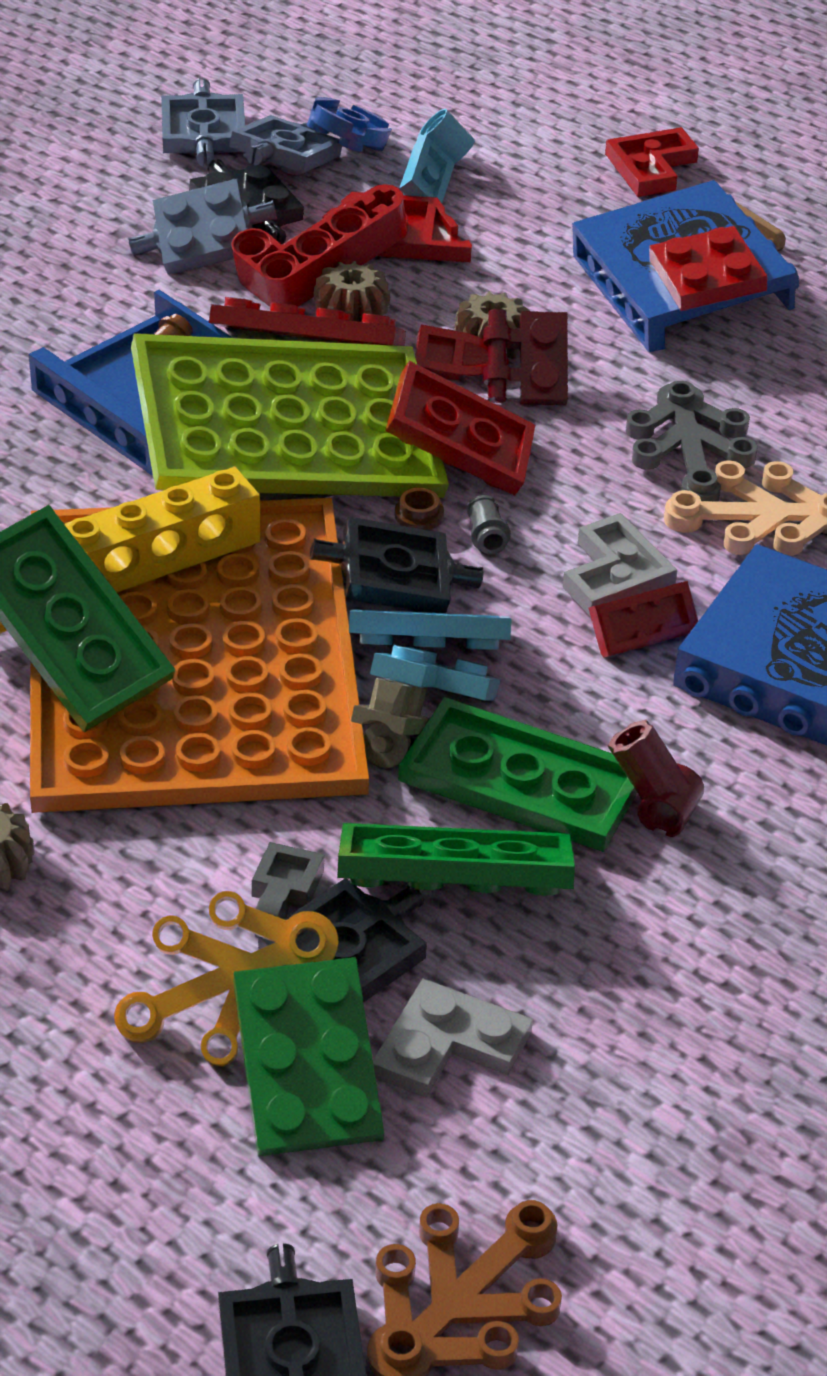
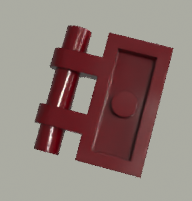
M490 310L488 312V326L484 328L483 343L488 347V366L483 369V383L488 386V401L504 403L507 400V388H520V404L567 405L568 312L521 311L520 329L507 326V312L505 310ZM507 348L520 349V368L507 366Z

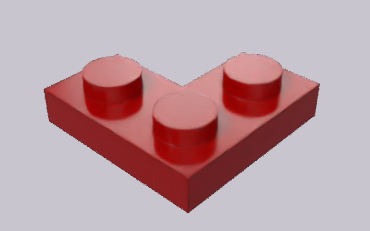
M682 127L607 139L605 155L637 197L676 191L678 176L671 167L697 163L699 147Z

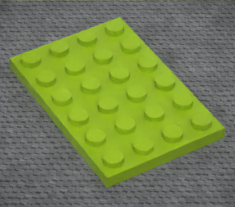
M134 334L131 351L155 490H166L170 487L211 475L217 471L236 467L258 493L401 497L402 493L408 489L427 488L434 491L439 498L445 497L449 483L443 461L414 445L402 442L396 436L386 432L400 375L409 360L417 364L412 346Z

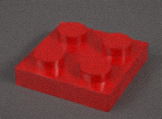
M735 226L719 227L709 232L683 238H672L666 242L649 245L650 262L680 311L767 291V274Z

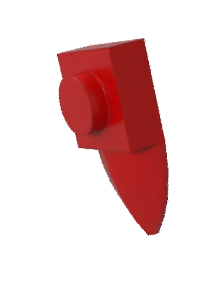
M421 324L418 331L415 358L417 365L445 379L459 380L460 376L483 375L484 367L488 366V347L484 345L483 339L478 336Z

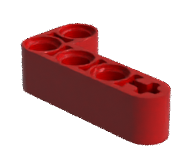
M377 185L283 245L261 229L253 228L239 232L231 242L238 280L247 290L268 306L271 305V302L296 306L302 305L314 297L316 278L321 276L323 268H335L337 262L347 265L356 261L357 265H363L405 237L408 230L403 193L394 185Z

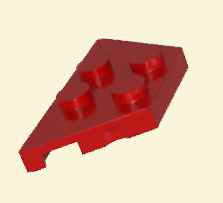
M351 192L341 200V204L338 207L332 208L322 216V219L364 192ZM403 195L408 231L403 239L377 256L471 263L472 243L469 240L462 241L460 239L457 223L451 216L445 213V207L437 197Z

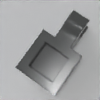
M269 842L252 878L251 897L260 898L256 909L285 919L290 906L301 908L309 903L324 873L325 854Z

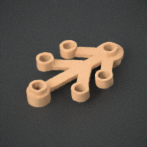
M722 461L715 468L717 482L721 484V491L731 492L747 502L701 501L696 493L682 490L675 492L665 504V524L670 529L682 533L698 530L702 526L703 520H752L748 524L742 522L732 523L726 528L724 547L728 552L736 555L750 553L755 543L775 529L774 549L788 556L801 553L804 545L818 534H827V493L820 495L793 480L792 467L787 463L779 461L770 462L765 465L762 485L768 491L782 493L797 503H786L744 479L745 469L738 462ZM786 521H802L799 525L785 523Z

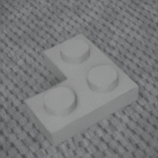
M622 513L579 528L578 544L594 561L565 571L563 577V588L590 616L589 607L676 584L677 569Z
M422 978L373 1059L375 1077L427 1098L452 1054L509 1075L532 1033L533 1019Z

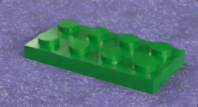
M50 505L0 531V622L83 732L88 731L173 679L176 671Z
M446 697L443 698L400 762L398 781L544 832L570 833L571 841L601 852H605L637 795V791L612 753Z
M343 823L337 878L350 879V883L355 886L379 887L385 884V880L408 881V885L415 889L436 890L442 888L443 883L467 884L469 890L480 893L498 892L502 889V886L525 887L526 892L541 896L556 895L560 893V889H574L575 863L570 833Z

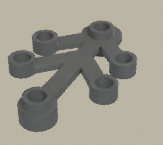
M674 381L664 385L658 391L656 406L649 411L633 410L627 415L626 434L637 440L633 444L632 463L640 469H655L660 465L663 457L681 445L687 470V476L682 480L681 491H692L700 497L701 501L719 502L721 484L717 482L716 473L707 468L702 446L721 455L727 461L738 462L744 468L755 464L758 446L752 439L744 437L748 433L750 416L746 411L739 408L719 410L704 402L702 391L687 381ZM695 417L720 428V432L724 436L733 439L729 440L696 423ZM669 419L675 420L676 424L655 440L649 439L654 435L656 427Z

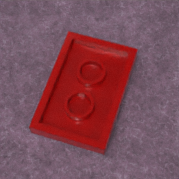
M409 360L399 378L386 432L396 436L406 444L414 445L440 458L450 466L458 467L482 479L492 487L500 488L515 496L525 482L536 425Z

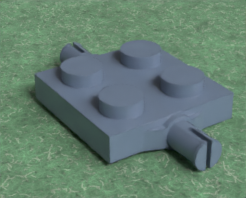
M199 78L193 83L194 93L161 96L163 153H197V163L204 167V157H206L208 167V164L214 160L213 152H242L230 148L229 145L232 131L245 126L243 94L222 95L210 93V82L203 78V87H201Z
M273 115L233 130L229 145L230 148L244 152V157L247 158L250 164L258 165L261 162L270 161L281 165L280 169L283 172L292 175H304L307 171L323 166V164L340 157L342 145L338 143V138L312 130L307 126V122L299 124Z
M233 179L152 200L156 218L153 232L128 237L133 256L158 249L162 255L163 265L167 274L181 273L234 259L231 244L233 238L241 231L253 229L252 225L273 219L276 220L277 214L273 200L268 203L247 207V204L242 199L238 181Z

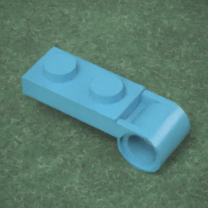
M442 109L434 114L420 130L399 188L403 195L437 197L443 203L455 163L461 160L472 148L475 139L447 109Z

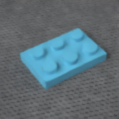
M351 610L349 633H360L361 644L392 645L393 635L414 636L413 646L445 647L446 637L466 638L467 648L498 650L499 639L511 640L512 618L509 616Z

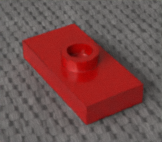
M688 581L588 608L599 650L603 658L687 635L698 622Z

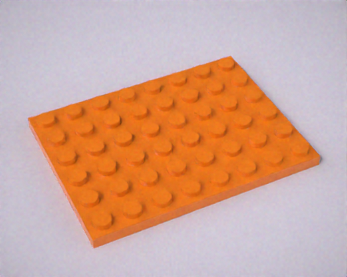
M332 498L260 501L259 543L117 592L176 671L172 680L88 731H82L30 661L31 813L369 794V774L362 724L351 722L354 705H359L341 567L336 563L310 560V548L313 538L338 543ZM113 507L59 509L54 511L65 524L74 519L86 517Z

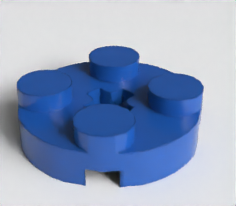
M328 97L315 98L307 122L309 128L323 134L331 132L339 136L338 143L354 151L361 152L364 145L377 151L384 150L392 128H388L389 123L386 120L356 105H353L351 109L338 108L340 100Z

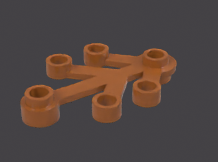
M527 1200L519 1203L506 1216L504 1234L457 1278L454 1243L457 1241L459 1233L458 1213L451 1206L442 1203L427 1206L420 1215L419 1236L421 1241L427 1246L431 1304L414 1321L412 1320L408 1287L415 1279V1255L411 1249L401 1244H390L383 1247L376 1256L375 1276L377 1282L383 1287L385 1325L378 1328L371 1335L368 1342L367 1361L371 1371L376 1376H427L433 1366L483 1364L494 1370L510 1367L517 1358L519 1337L514 1327L506 1322L527 1321L535 1326H547L554 1323L560 1314L561 1291L554 1282L539 1278L526 1283L522 1293H483L520 1257L537 1259L551 1252L556 1243L558 1227L557 1219L553 1212L545 1204L536 1200ZM535 1221L541 1225L538 1227H528L522 1222ZM439 1222L448 1225L449 1228L438 1231L432 1229L429 1225ZM399 1263L405 1266L406 1269L400 1272H392L386 1269L385 1266ZM534 1298H544L551 1305L538 1307L530 1301ZM487 1323L480 1329L478 1337H439L452 1324ZM498 1340L506 1343L509 1347L505 1350L497 1351L489 1348L487 1343ZM396 1345H404L412 1348V1351L407 1354H397L390 1348Z

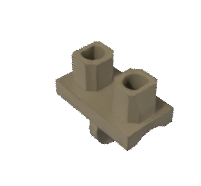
M376 678L370 704L354 705L351 722L372 724L364 735L366 757L372 764L382 768H392L400 764L411 747L410 735H419L430 719L421 715L427 687L421 688L394 680Z

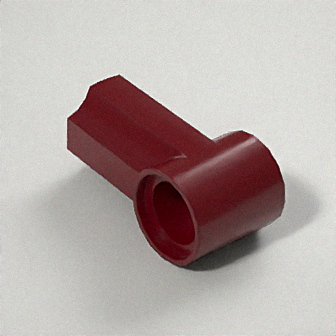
M647 719L633 722L612 737L608 748L642 799L637 813L640 822L646 829L654 831L655 828L666 831V836L675 837L683 831L702 798L705 787L704 783L694 770L688 766L676 763L659 734L649 724Z

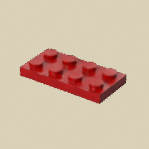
M225 297L224 306L211 304L209 323L224 328L356 344L405 346L406 331L395 326L396 320L390 319L389 316L363 313L362 322L350 321L351 314L344 313V311L317 308L315 317L305 315L306 309L298 308L299 306L271 302L270 311L260 310L261 304L255 303L253 300Z

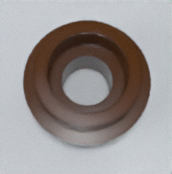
M411 488L402 493L400 500L395 505L394 515L396 521L401 526L431 530L442 523L444 507L440 502L439 496L434 491L427 488Z

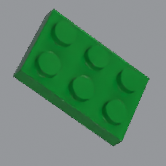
M356 957L234 971V992L258 1157L382 1141L385 1133Z

